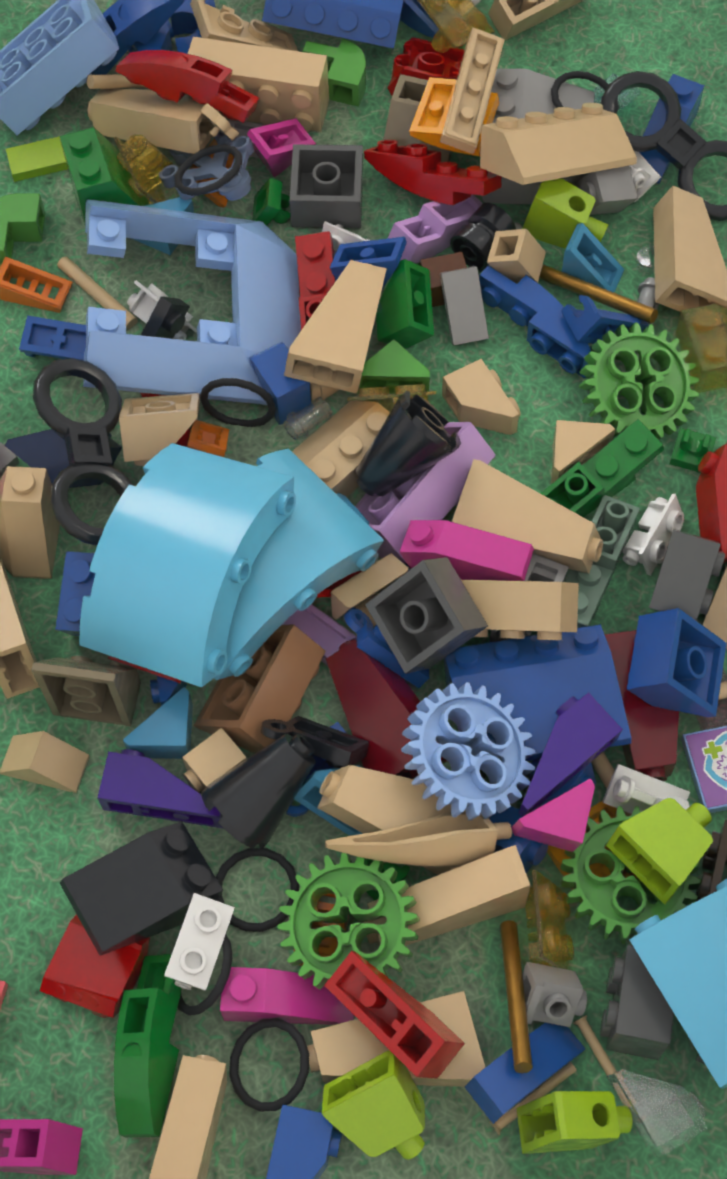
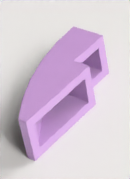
M471 194L470 198L455 205L435 201L423 204L418 216L395 222L388 238L405 237L407 244L400 260L406 259L417 264L421 259L430 258L448 248L453 235L463 225H468L469 218L483 203Z

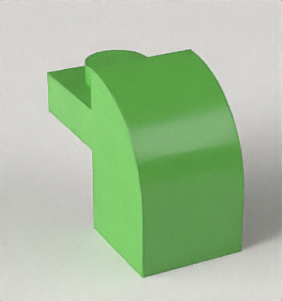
M342 38L339 48L306 41L302 52L327 55L329 100L359 107L366 90V59L360 47Z
M14 193L0 197V267L5 256L12 259L14 242H42L46 213L40 193Z

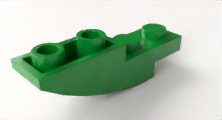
M637 419L583 465L580 462L576 463L540 494L585 517L599 507L604 495L613 497L635 481V474L664 450V446Z
M172 954L145 956L137 989L124 990L115 1040L114 1096L119 1135L125 1138L160 1137L179 1049L169 1044L182 988L174 984L176 980L164 976Z

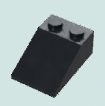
M182 821L148 832L68 875L60 882L63 891L100 956L182 925L194 893L216 901L224 891Z

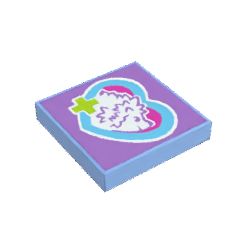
M727 726L683 734L681 741L700 804L704 805L710 813L727 810Z

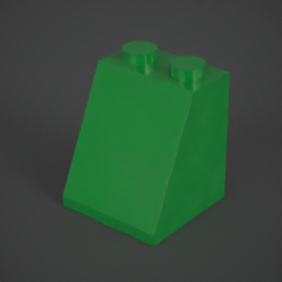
M94 127L59 136L84 225L87 199L137 206L151 205L139 169Z

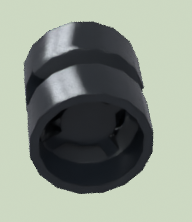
M489 202L483 203L469 218L468 225H463L450 239V245L454 253H463L466 265L469 267L477 266L478 271H481L489 265L487 260L495 232L516 230V226L511 217L502 208Z

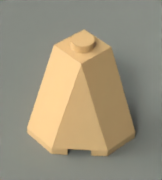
M7 466L0 479V556L4 567L13 577L52 579L60 524L56 520L50 505L52 483L46 468Z

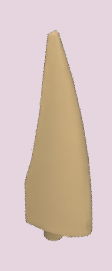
M466 812L461 813L455 818L452 817L451 813H443L419 822L386 830L325 840V846L328 849L349 855L388 863L431 867H460L493 854L496 841L510 839L512 829L509 822L492 823L489 818L484 819L481 813L473 820H468Z

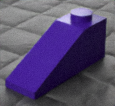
M589 692L579 700L572 696L555 712L559 717L555 722L518 812L521 817L537 809L617 741L623 729Z
M131 749L121 750V753L108 751L97 797L103 810L223 828L218 823L223 815L215 806L209 811L200 793L152 759L145 757L139 751Z

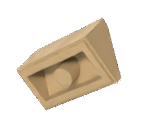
M391 553L374 563L366 571L360 572L331 591L332 617L337 620L345 615L349 609L356 608L367 599L378 594L407 573L408 567Z

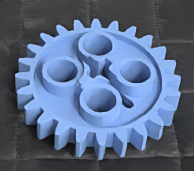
M467 682L458 690L453 683L449 684L442 691L439 688L436 689L428 698L425 697L416 705L418 710H415L407 718L412 725L402 732V735L410 739L411 742L403 746L401 752L413 755V759L404 767L408 770H417L419 774L411 782L412 785L424 783L427 788L422 798L425 800L432 795L437 796L436 809L438 811L450 804L451 815L454 818L463 813L464 810L468 820L475 819L480 813L484 819H488L496 811L498 813L505 811L511 807L510 803L513 804L522 797L520 791L531 783L525 776L535 770V766L525 761V759L535 754L534 749L524 746V742L532 737V734L520 732L518 728L525 719L523 717L512 719L510 714L513 711L514 705L511 703L502 708L499 705L500 693H497L490 699L486 698V687L483 685L474 693L470 683ZM448 719L454 721L458 732L450 726ZM487 732L492 734V736L495 738L496 744L490 741V739L487 736ZM441 757L449 762L451 771L443 766ZM480 770L486 773L489 783L483 780Z

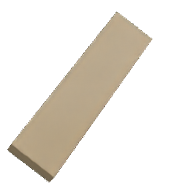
M472 27L441 135V143L470 154L474 153L477 148L505 39Z

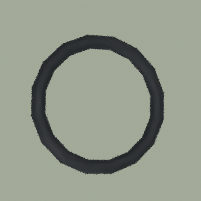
M572 71L564 73L555 80L551 88L552 102L556 108L563 107L559 100L558 90L560 85L569 79H587L598 84L605 91L609 84L601 77L589 72ZM618 97L615 101L614 112L616 114L619 109Z
M225 144L210 146L196 152L178 168L175 174V187L181 193L191 196L204 195L221 188L238 173L242 165L241 152L236 147ZM218 152L231 153L235 157L232 169L216 182L198 188H190L182 184V177L185 171L202 157Z
M221 378L210 381L201 390L200 401L203 408L212 417L226 424L245 427L264 425L274 417L276 411L273 397L265 389L249 381L237 378ZM222 386H237L249 389L266 401L268 411L263 417L253 420L228 417L218 412L209 403L208 394L214 388Z
M248 848L234 853L221 865L216 876L222 887L228 870L238 861L251 856H263L278 862L287 872L291 883L290 890L299 891V883L295 878L296 872L294 867L282 854L268 848ZM221 893L216 901L224 903ZM289 898L286 906H292L293 900ZM280 912L275 918L263 923H247L232 914L229 924L244 931L263 932L278 926L288 916Z
M226 934L222 943L223 964L221 974L208 997L198 1005L189 1006L185 1004L182 994H180L177 1008L188 1016L203 1013L215 1003L223 992L230 975L233 959L231 942Z
M279 1018L262 1019L247 1027L236 1040L230 1056L229 1076L234 1092L246 1106L259 1112L277 1111L282 1108V1104L289 1105L303 1090L309 1073V1051L303 1035L293 1024ZM277 1027L288 1032L296 1041L300 1053V1072L295 1085L284 1097L274 1102H260L251 1098L242 1087L238 1074L239 1057L244 1045L253 1034L264 1028Z

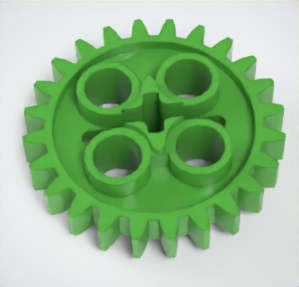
M635 322L629 328V331L624 324L620 325L615 333L609 330L602 336L603 341L598 339L592 345L594 352L590 351L584 357V360L590 365H585L580 370V374L589 379L584 380L579 385V388L589 390L590 394L582 402L594 404L595 408L591 410L589 416L593 417L600 414L603 417L600 423L611 424L615 428L614 437L639 419L660 440L664 437V433L671 435L677 431L676 425L681 426L687 422L684 414L688 415L695 409L688 401H692L699 396L698 392L690 389L691 386L699 382V378L689 376V371L695 368L696 364L685 363L683 359L689 354V350L681 352L676 350L680 341L678 338L670 343L666 341L667 330L664 329L657 336L654 335L653 324L648 325L643 332L638 322ZM650 358L659 363L660 371L653 369L650 364ZM614 359H619L623 362L626 372H621L616 368ZM653 394H657L662 398L664 408L656 405ZM618 395H622L628 400L629 409L619 404ZM639 407L641 408V411L644 413V415L640 414Z
M617 806L615 817L612 819L603 809L600 811L599 824L588 817L587 833L584 835L583 844L573 852L564 851L571 859H563L560 868L567 873H571L562 877L561 887L573 888L567 894L566 902L580 903L575 917L581 918L588 914L591 917L588 930L591 931L601 924L605 927L604 939L606 940L613 931L619 932L621 944L626 943L630 933H635L636 936L635 928L650 917L658 915L660 920H663L685 908V905L696 902L698 896L690 890L698 889L701 882L700 878L690 875L698 871L700 867V862H698L673 897L664 905L638 877L636 879L631 875L625 878L622 875L624 870L627 873L632 871L616 855L606 850L605 846L622 822L640 813L639 806H635L631 816H626L623 808ZM594 863L604 864L609 868L611 874L607 877L596 876L591 872L589 866ZM646 894H647L650 898L655 899V900H656V903H655V904H651V903L647 900ZM621 896L632 897L637 902L638 909L634 911L623 909L619 906L617 898Z
M342 853L340 864H335L326 855L324 858L325 868L319 870L317 866L310 863L309 869L312 876L309 879L298 874L295 878L301 888L299 891L288 889L285 891L293 900L292 906H280L279 910L289 917V921L278 924V929L281 932L290 934V937L280 943L281 947L285 950L295 949L287 959L288 963L292 966L304 963L298 973L300 977L305 980L315 973L313 986L320 990L351 951L358 953L387 977L386 970L389 968L400 973L403 971L396 959L399 955L412 957L413 953L405 946V942L418 940L419 936L414 931L408 929V925L419 922L420 918L415 913L407 912L417 902L413 896L401 897L407 891L409 885L405 880L393 884L398 874L393 867L382 873V861L374 860L368 866L366 858L357 857L355 863H352L350 856ZM370 890L377 891L379 893L377 904L371 909H361L359 901L362 894ZM326 894H335L336 903L333 909L326 913H319L317 909L319 899ZM349 914L359 922L375 920L380 917H386L387 919L386 923L378 925L373 923H353L350 925L349 932H346L340 925H337L338 923L347 922ZM314 922L336 923V925L311 929V925ZM372 933L380 934L381 945L378 950L370 954L363 953L361 944L364 937ZM330 936L336 937L338 941L336 951L331 956L321 957L319 945L322 940Z

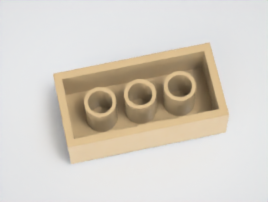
M200 37L192 38L188 54L214 61L232 69L229 82L260 98L256 110L246 121L269 125L297 118L307 132L322 131L329 104L327 55ZM219 111V113H220L223 117L227 118L226 116H224V114H223L221 111Z

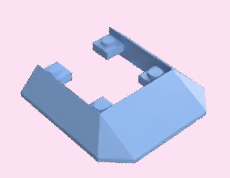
M86 200L85 233H87V254L124 258L126 238L195 246L196 267L231 271L233 323L200 319L197 326V341L126 334V311L88 307L84 361L90 362L105 371L116 384L117 389L121 391L161 395L200 393L201 395V390L210 381L221 378H237L252 382L261 387L249 358L280 342H283L289 350L291 344L301 332L297 254L261 221ZM83 379V387L96 388L92 383ZM237 386L214 388L208 394V399L267 405L260 395L249 389Z

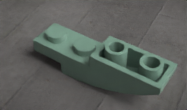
M607 495L603 496L591 521L595 524L601 539H603L601 557L598 562L593 561L589 574L570 569L565 582L579 583L577 628L588 627L593 617H595L640 510L639 507Z

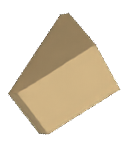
M557 420L553 441L551 484L576 463L580 462L583 465L611 442L614 437L615 428L611 424Z
M45 731L15 735L11 739L0 774L77 793L90 756Z

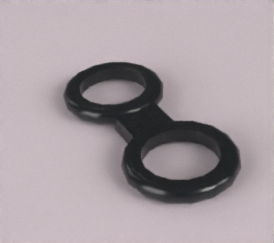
M642 71L621 75L608 85L601 97L603 109L615 113L614 107L618 95L630 88L641 87L655 92L664 102L666 109V121L663 128L655 134L644 137L632 135L627 131L625 133L634 151L647 152L656 149L679 169L678 187L700 197L695 190L692 180L694 168L698 162L706 157L714 155L727 157V141L712 140L706 142L680 119L682 109L679 98L668 81L654 73ZM704 200L710 220H727V205H714Z
M74 358L55 360L41 369L33 384V401L38 414L51 429L65 437L69 466L58 473L51 486L50 505L56 520L69 535L83 543L98 545L104 529L92 527L75 515L68 501V488L79 479L93 478L102 480L112 486L121 497L128 485H133L123 472L111 466L112 458L107 436L109 432L114 430L119 421L122 399L113 380L105 371L92 363ZM64 376H75L87 380L102 394L105 402L104 416L96 422L90 423L70 420L62 415L54 406L50 396V384Z

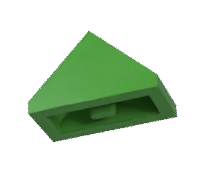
M393 339L365 362L357 394L402 395L407 390L410 391V395L429 396L430 371Z

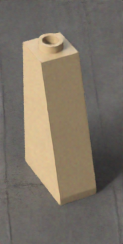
M100 89L88 104V117L90 121H93V127L103 136L191 154L204 149L213 137L209 132L213 129L214 125L200 112L205 105L197 103L188 94H185L176 103L159 97L153 90Z
M672 186L653 207L655 302L709 324L718 325L727 316V269L703 198Z
M350 260L291 344L284 376L357 394L386 268Z
M473 459L452 522L532 544L534 554L568 566V569L590 573L593 561H599L603 550V539H601L593 522L490 465Z
M0 556V686L6 699L39 688V685L31 670L33 662L37 661Z
M354 765L345 766L334 772L331 771L325 777L319 791L323 796L318 809L363 834L419 822L443 813H451L450 804L439 811L436 809L437 796L432 795L425 800L422 798L427 788L424 783L412 785L413 779ZM422 866L437 875L457 868Z
M516 845L410 886L401 897L413 896L417 902L407 912L415 913L420 918L419 922L408 925V929L414 931L419 937L418 940L406 941L405 946L525 908L530 882ZM379 899L367 903L368 909L373 908ZM380 917L375 920L364 921L363 923L378 925L386 923L387 919L386 917ZM372 933L367 935L369 944L377 942L378 947L381 945L380 934Z
M464 991L420 1002L433 1012L465 1044L438 1079L419 1078L408 1069L416 1085L465 1087L475 1075L486 1067ZM358 1019L311 1031L313 1044L307 1046L311 1073L320 1071L323 1082H331L389 1050Z
M183 1055L149 1179L207 1178L227 1085L226 1063L219 1062L216 1058L208 1055H197L196 1057Z

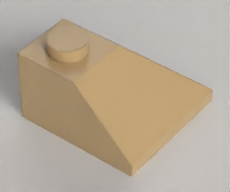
M200 393L125 399L119 415L124 462L134 461V464L137 466H145L161 450L172 443L176 444L198 418Z

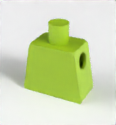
M559 178L541 182L522 229H527L536 240L566 249L577 224L583 223L599 242H601L608 224L589 216L596 202L594 196Z
M666 798L622 822L606 846L665 905L680 888L712 844V835L704 829L711 823L712 817L709 810L700 803L695 802L685 810L675 799Z
M390 1050L324 1085L322 1115L368 1156L377 1157L395 1147L404 1159L409 1160L416 1157L423 1150L425 1142L419 1134L425 1129L424 1100L407 1067Z
M554 1091L516 1108L522 1154L595 1148L619 1139L620 1134L629 1133L633 1124L630 1109L625 1105L616 1106L615 1096L611 1091Z

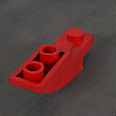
M167 50L130 52L117 64L115 72L125 76L131 83L143 85L156 92L159 97L178 103L185 94H188L197 103L204 105L208 103L213 108L221 111L227 118L238 120L242 123L256 110L260 99L229 82L232 69L214 61L187 53Z
M381 140L377 142V146L364 151V158L390 181L409 192L435 202L455 205L470 198L471 194L485 196L502 188V176L480 168V166H470L465 169L458 168L456 162H441V151L428 150L426 144H409L405 147L398 146V141Z
M330 231L295 236L300 297L298 300L301 330L336 282L330 270L334 259L333 239Z

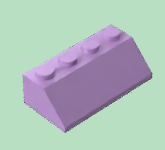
M448 422L444 426L450 436L456 431L460 438L461 445L455 452L384 496L376 494L370 496L366 493L355 507L369 521V526L385 540L377 550L379 557L384 558L392 553L402 563L406 564V561L400 554V549L410 521L443 520L448 512L458 505L473 459L489 464L496 454L472 422Z

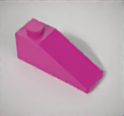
M411 520L400 549V554L410 569L422 560L447 557L461 580L524 581L534 548L529 543L447 520Z
M231 967L229 978L221 993L220 1012L224 1021L258 1022L262 1019L279 1018L293 1024L336 1025L354 1020V1015L325 986L320 990L313 986L315 975L304 980L296 972L268 968Z
M0 1119V1171L38 1175H76L83 1128L50 1119Z

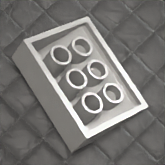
M497 69L491 92L498 93L500 103L493 123H496V118L503 116L520 119L525 118V114L528 112L554 113L556 107L552 102L551 88L556 79L528 69ZM566 82L560 85L558 95L563 107L576 110L582 109V104L595 102V92ZM586 174L564 177L562 179L577 187L576 182ZM502 177V188L482 196V199L486 203L532 204L541 182L521 185Z

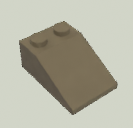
M72 656L71 659L56 657L33 662L31 670L53 715L131 726L141 685L137 669L115 661L109 664L95 663L84 656Z

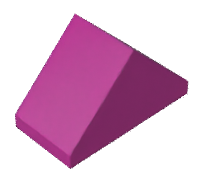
M297 118L252 128L247 133L254 146V152L274 178L292 165L293 144L316 145Z
M592 779L586 780L520 818L511 827L514 835L573 852L583 844L595 789Z

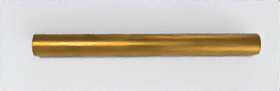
M544 264L542 265L539 276L542 280L579 295L589 296L594 301L649 323H653L657 318V309Z
M507 920L501 923L500 931L514 1070L518 1073H528L533 1067L516 922Z

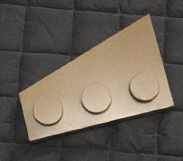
M191 0L190 5L202 38L298 51L293 36L290 33L257 19H252L250 23L242 20L234 14L235 10L223 5L221 10L205 4L206 0Z

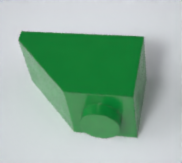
M406 259L399 262L379 300L376 312L377 339L379 342L388 344L394 339L403 348L407 349L434 336L429 269Z

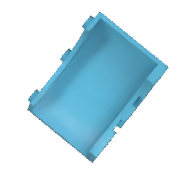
M172 443L147 462L143 467L145 475L137 486L128 485L105 525L89 569L90 572L96 573L91 596H83L79 645L203 687L217 675L221 674L227 664L226 648L230 625L243 584L250 577L252 564L268 538L293 514L296 505L294 477Z
M290 449L266 454L259 457L256 461L257 467L294 477L296 505L293 514L268 538L252 564L250 577L243 584L233 613L226 648L227 664L224 671L215 677L216 680L232 675L238 677L251 666L253 662L251 657L290 616L297 610L304 611L315 601L317 594L338 580L357 571L369 569L379 556L377 550L385 541Z
M727 879L715 887L716 892L688 905L667 918L660 920L659 916L655 915L643 921L635 928L637 935L629 939L721 1089L727 1087Z

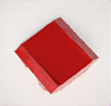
M411 37L403 46V54L397 55L394 59L392 79L387 87L391 96L394 93L400 74L429 80V77L457 80L465 50Z
M76 914L70 921L43 976L40 992L51 995L63 1002H70L89 1009L92 1014L101 1018H114L120 1011L124 990L133 989L138 980L144 957L148 953L150 938L148 937L100 956Z

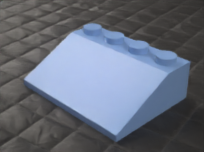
M57 0L0 50V119L17 136L25 129L30 130L36 126L43 113L49 108L55 109L58 107L70 90L75 86L78 88L87 82L88 75H91L100 65L105 66L110 63L116 56L117 50H119L116 36L94 0Z

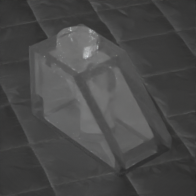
M623 1069L614 1071L606 1076L621 1103L630 1109L633 1123L654 1157H662L708 1129L703 1120L706 1112L702 1103L693 1092L687 1093L684 1087Z

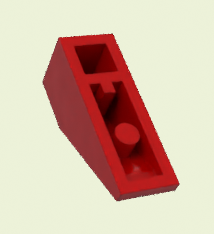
M727 443L716 451H709L705 454L698 466V471L701 474L696 484L700 537L720 543L719 551L725 553L723 563L727 561Z
M351 951L324 985L416 1077L438 1079L465 1044L433 1012L355 951Z

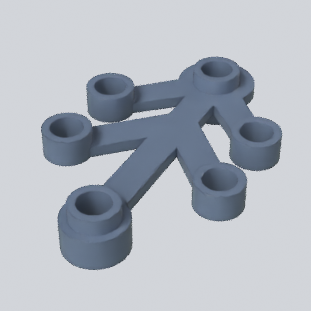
M220 131L214 137L217 144L236 147L242 154V165L230 182L210 193L219 192L227 200L234 201L241 199L251 190V176L245 168L249 156L254 152V146L248 136L236 137L232 141ZM170 149L173 159L179 166L193 155ZM227 152L215 153L213 159L208 155L193 163L199 168L185 171L182 177V184L190 188L204 187L224 177L232 169L235 158L231 168L227 169L225 167L229 156ZM169 165L159 173V177L166 188L175 187V174L178 170L176 165ZM215 178L214 180L196 183L198 180ZM176 188L180 198L183 200L195 197L183 194Z

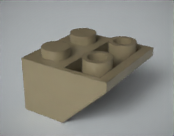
M400 74L391 98L383 140L398 141V146L405 147L409 144H426L428 150L441 151V162H449L453 151L430 145L410 136L409 130L428 80Z

